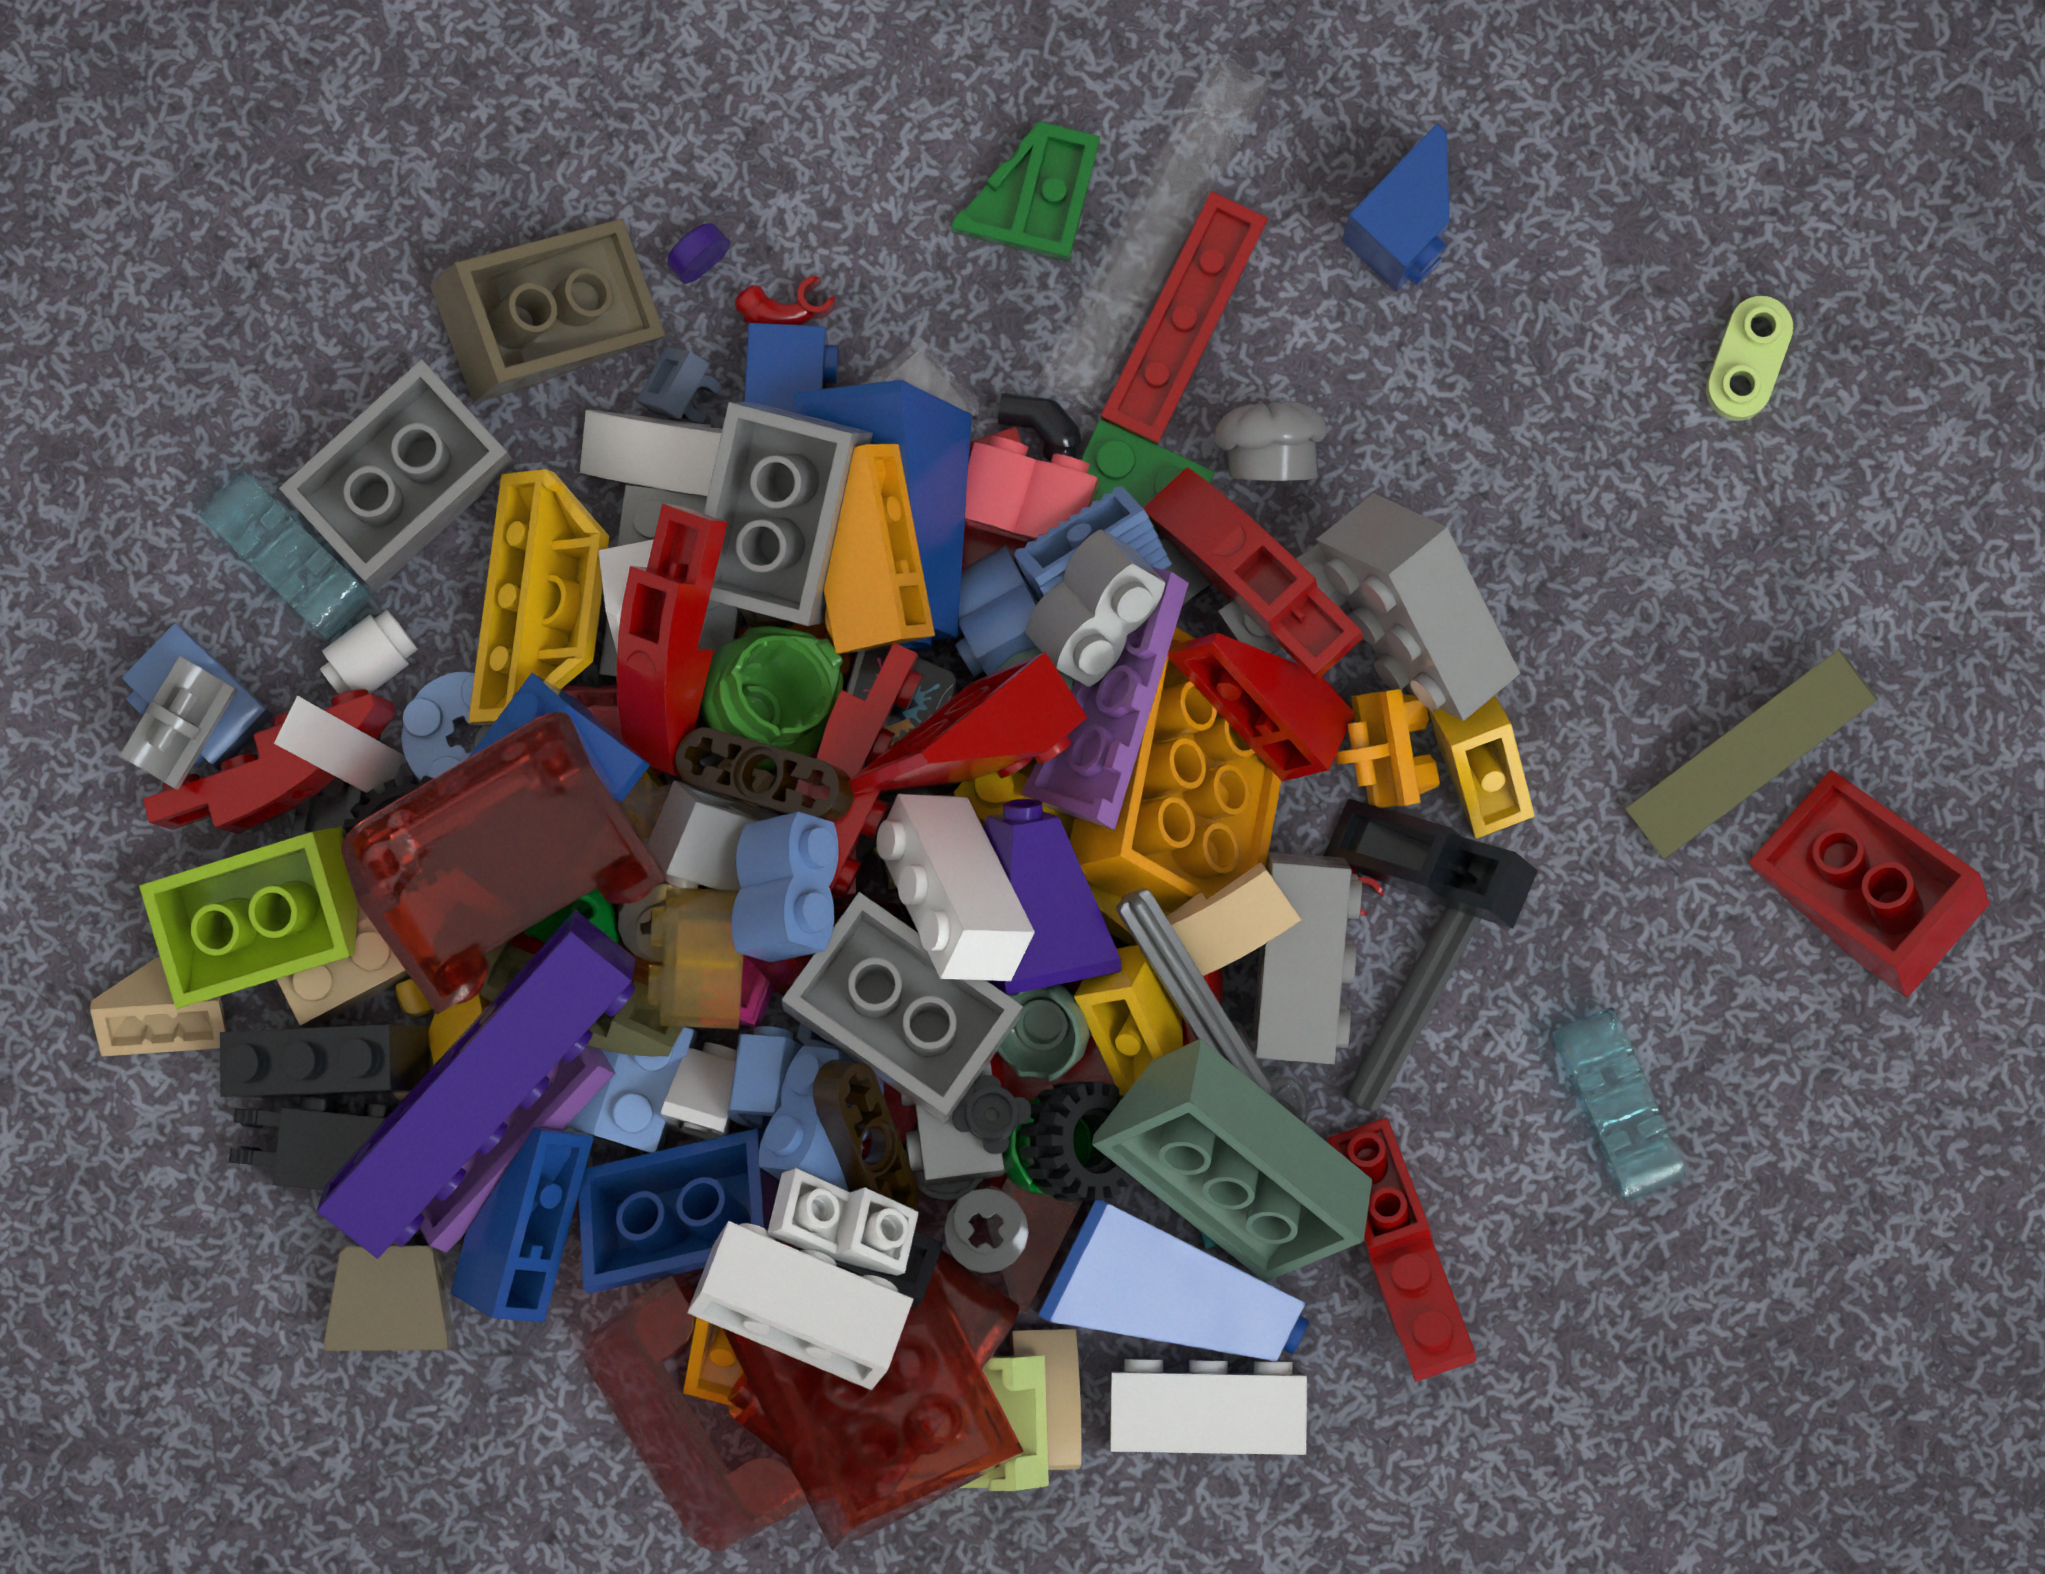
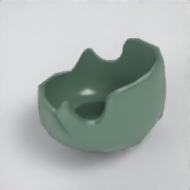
M1058 984L1008 995L1021 1004L1023 1010L1021 1018L999 1047L997 1053L1015 1070L1018 1076L1048 1079L1051 1082L1063 1076L1084 1056L1091 1032L1084 1013L1074 998L1075 993L1065 986Z

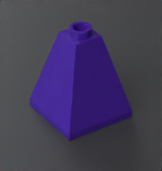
M1016 799L1003 803V813L987 816L983 829L1035 933L1011 981H986L1006 995L1121 972V958L1060 818L1044 812L1042 801Z

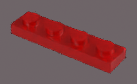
M1213 191L1210 192L1101 414V420L1159 445L1266 227L1267 217Z

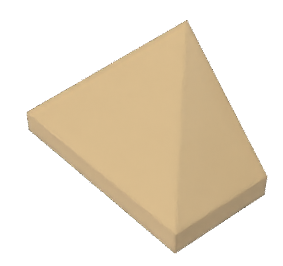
M160 957L154 958L91 1001L90 1012L101 1057L220 1048V1032H228L221 996L180 1009L175 1008Z

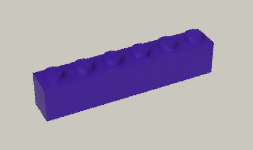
M574 910L323 1188L317 1212L377 1259L393 1242L399 1247L405 1245L419 1229L425 1218L420 1212L434 1197L443 1202L455 1191L466 1174V1170L462 1167L474 1153L478 1151L485 1156L498 1144L508 1128L504 1121L517 1106L520 1105L527 1110L541 1097L550 1083V1078L546 1075L562 1058L569 1064L584 1050L592 1038L593 1033L589 1028L604 1012L610 1017L614 1016L627 1003L636 988L631 983L636 958L577 910Z

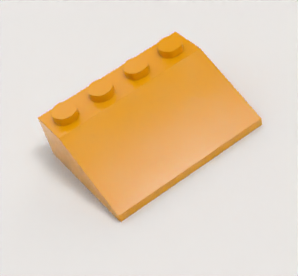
M1176 627L1170 646L1195 638ZM1167 656L1115 830L1075 817L1070 843L1088 882L1109 894L1123 897L1125 894L1142 887L1150 890L1162 910L1173 912L1200 892L1203 893L1206 899H1209L1260 862L1266 868L1281 780Z

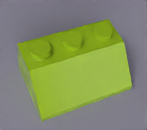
M341 826L309 832L139 885L176 1009L355 956L360 887L350 853L343 841L342 835L344 833Z

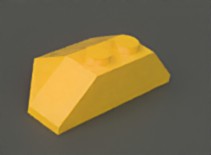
M547 469L501 474L468 723L474 725L494 724L531 673L562 689L587 668L594 659L603 590L598 550L608 548L609 535L556 473Z

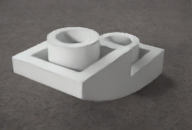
M794 1168L781 1174L767 1235L802 1249L822 1252L834 1260L898 1276L904 1274L919 1212L867 1188L850 1193L800 1169Z

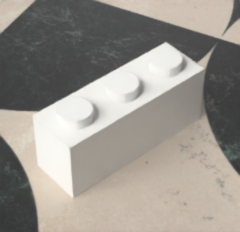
M898 794L887 819L881 823L878 829L877 850L879 856L888 867L897 886L899 898L906 905L920 935L921 944L928 952L940 979L1011 981L1035 931L968 797Z
M728 1221L713 1244L687 1313L872 1390L890 1366L913 1298L898 1293L897 1287L884 1278L873 1275L860 1277L837 1267L836 1262L822 1252L811 1249L799 1251L777 1242L775 1237L767 1235L768 1230L749 1223L737 1225Z
M1124 1359V1371H1111L1110 1451L1306 1455L1307 1376L1304 1374H1292L1293 1362L1254 1361V1373H1228V1361L1189 1360V1372H1163L1162 1359Z

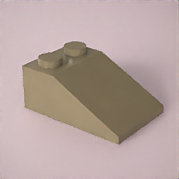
M623 218L456 262L430 284L473 403L528 388L660 340L666 336Z

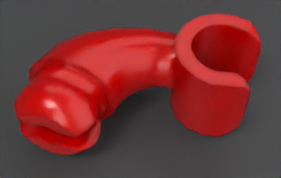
M810 276L799 285L797 291L798 300L792 304H782L773 298H768L760 286L751 285L735 298V307L744 317L743 322L748 325L749 323L803 325L812 318L822 319L828 316L834 310L836 299L835 296H832L821 306L808 304L805 300L806 294L816 288L821 282L820 277Z

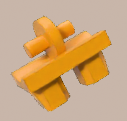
M1402 689L1350 696L1353 712L1355 713V722L1347 724L1351 748L1337 752L1335 756L1336 765L1354 763L1358 787L1366 786L1368 803L1370 805L1383 808L1421 803L1420 795L1438 787L1440 784L1437 763L1431 754L1413 756L1409 732L1426 729L1429 722L1427 707L1416 696L1403 695Z

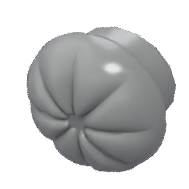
M1293 401L1271 402L1268 406L1258 403L1237 407L1224 415L1215 428L1213 440L1219 448L1227 450L1229 477L1266 481L1309 480L1319 477L1316 442H1321L1325 438L1328 429L1324 418L1314 408L1303 403Z

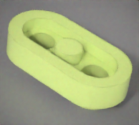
M1768 296L1748 298L1737 306L1729 318L1706 383V395L1711 407L1726 419L1741 421L1752 418L1764 408L1770 399L1793 334L1792 317L1787 308L1778 300ZM1756 317L1766 318L1772 325V334L1767 337L1757 336L1751 329V320ZM1738 375L1746 377L1751 384V393L1746 396L1735 394L1730 388V379Z

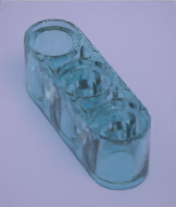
M244 469L198 514L328 642L373 597Z
M1606 1008L1552 1031V1037L1560 1058L1563 1056L1567 1057L1562 1059V1063L1586 1117L1592 1115L1587 1121L1611 1176L1617 1174L1612 1179L1623 1201L1627 1204L1685 1179V1170L1625 1028L1614 1008Z

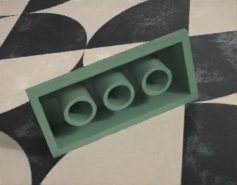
M1202 1039L1151 1061L1094 1134L1092 1145L1264 1282L1364 1241L1372 1179Z

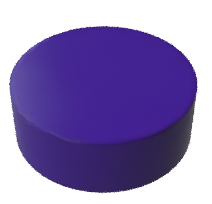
M705 223L699 225L675 244L668 255L667 266L682 283L694 282L724 257L729 249L730 241L715 224Z

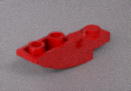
M1186 467L1143 507L1149 516L1150 522L1228 600L1233 598L1316 682L1363 639L1362 630L1317 586L1316 578L1242 509L1190 468Z
M662 504L647 567L630 566L618 634L616 668L617 703L623 741L644 758L651 767L674 776H680L676 767V752L682 739L689 732L695 730L714 651L698 644L728 522L680 505Z
M893 643L865 701L841 690L827 722L816 759L844 770L852 778L891 746L895 733L885 728L896 706L908 710L924 676L914 671L918 663L917 653L897 643ZM811 784L810 797L826 800L830 787L824 784L819 786ZM884 790L855 793L849 811L840 820L834 822L838 837L839 854L836 873L829 886L832 896L835 893L845 898L859 871L861 862L851 857L862 835L874 839L885 818L890 803L880 799Z
M366 689L341 693L330 700L332 707L324 709L329 714L376 740L396 715L393 702L372 693L369 694ZM287 712L272 719V728L253 734L259 759L257 754H246L230 758L220 764L222 772L200 779L198 774H189L179 790L163 783L162 788L164 792L144 798L143 802L149 823L174 830L212 817L215 828L240 834L296 808L298 804L310 796L313 797L319 793L336 776L274 744L289 713Z
M1388 1117L1327 1137L1328 1143L1372 1179L1364 1241L1362 1244L1395 1335L1398 1336L1414 1381L1417 1382L1476 1362L1473 1344L1434 1246L1428 1221Z

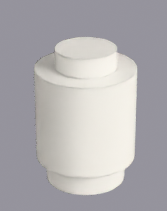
M386 609L376 618L369 614L323 649L322 652L329 662L322 666L320 670L338 694L357 689H366L370 694L409 665L407 658L416 652L418 648L393 615Z

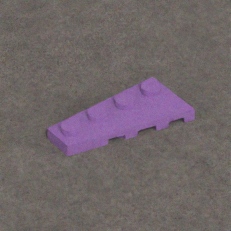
M1154 567L1152 568L1165 581L1164 592L1157 607L1140 627L1127 635L1124 649L1118 661L1101 680L1090 687L1077 680L1075 681L1071 692L1088 718L1068 734L1072 744L1066 750L1042 764L1036 762L1021 793L1027 799L1042 801L1043 807L1115 830L1189 585L1187 581L1176 574Z
M586 1046L569 1064L561 1058L546 1075L550 1078V1083L541 1097L527 1110L518 1105L504 1122L508 1125V1128L498 1144L485 1156L476 1151L463 1165L462 1168L466 1170V1174L455 1191L443 1202L434 1197L420 1212L425 1218L419 1228L429 1246L447 1253L466 1233L533 1128L563 1130L616 1074L601 1049Z

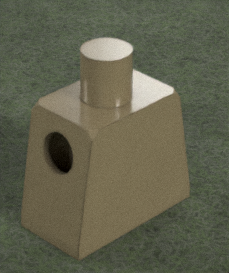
M410 1240L402 1247L393 1242L377 1259L361 1246L341 1247L324 1338V1351L455 1349V1335L439 1249L431 1246H410Z

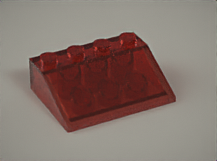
M932 1274L921 1304L917 1309L910 1307L890 1366L872 1390L722 1328L832 1551L897 1522L1019 1457L1024 1452L934 1274Z

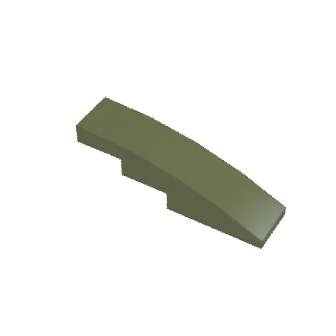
M1839 648L1625 809L1661 857L1665 859L1876 702L1878 698Z

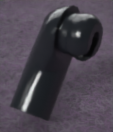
M1008 393L1001 394L998 424L1033 428L1045 443L1043 456L1049 462H1051L1053 454L1076 457V445L1081 442L1080 430L1058 402L1049 398Z

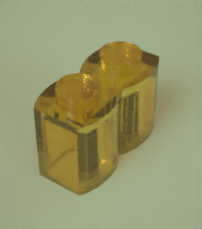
M667 887L666 907H652L650 946L664 947L663 966L649 965L648 1005H661L660 1025L739 1029L743 954L736 953L731 931L732 910L739 891Z

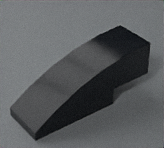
M1349 798L1323 855L1345 858L1350 868L1362 875L1439 905L1512 929L1516 924L1538 872L1536 868L1514 851L1462 837L1451 827Z

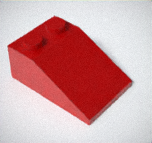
M1043 652L966 685L853 776L848 783L853 794L972 781L995 771L1002 779L1023 768L1033 757H1035L1038 764H1042L1062 753L1072 744L1068 734L1088 717L1047 653Z
M1832 769L1748 862L1752 870L1857 963L1906 998L1912 994L1990 904L1978 871Z

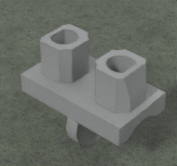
M179 656L119 756L174 789L179 790L238 692V689L184 657Z

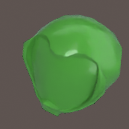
M774 626L751 627L741 637L719 646L714 654L699 712L707 728L810 757L820 748L827 722L843 689V674L840 672V666L844 661L840 654H836L835 647L827 637L818 640L813 634ZM768 758L759 762L755 768L769 771L776 770L777 766L772 758Z

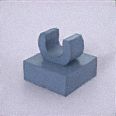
M665 346L636 402L659 415L704 423L707 416L693 407L691 398L699 387L708 392L719 394L722 386L714 377L704 375L710 363L690 351Z

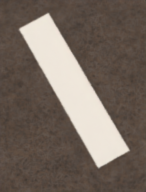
M299 696L296 697L274 742L277 746L366 793L374 789L378 795L386 791L383 783L395 778L405 755Z

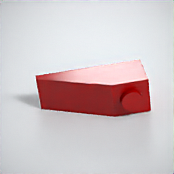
M1220 633L1210 634L1170 646L1167 654L1169 659L1281 781L1329 771L1347 733V724L1352 722L1355 713L1323 677L1316 682L1299 664Z

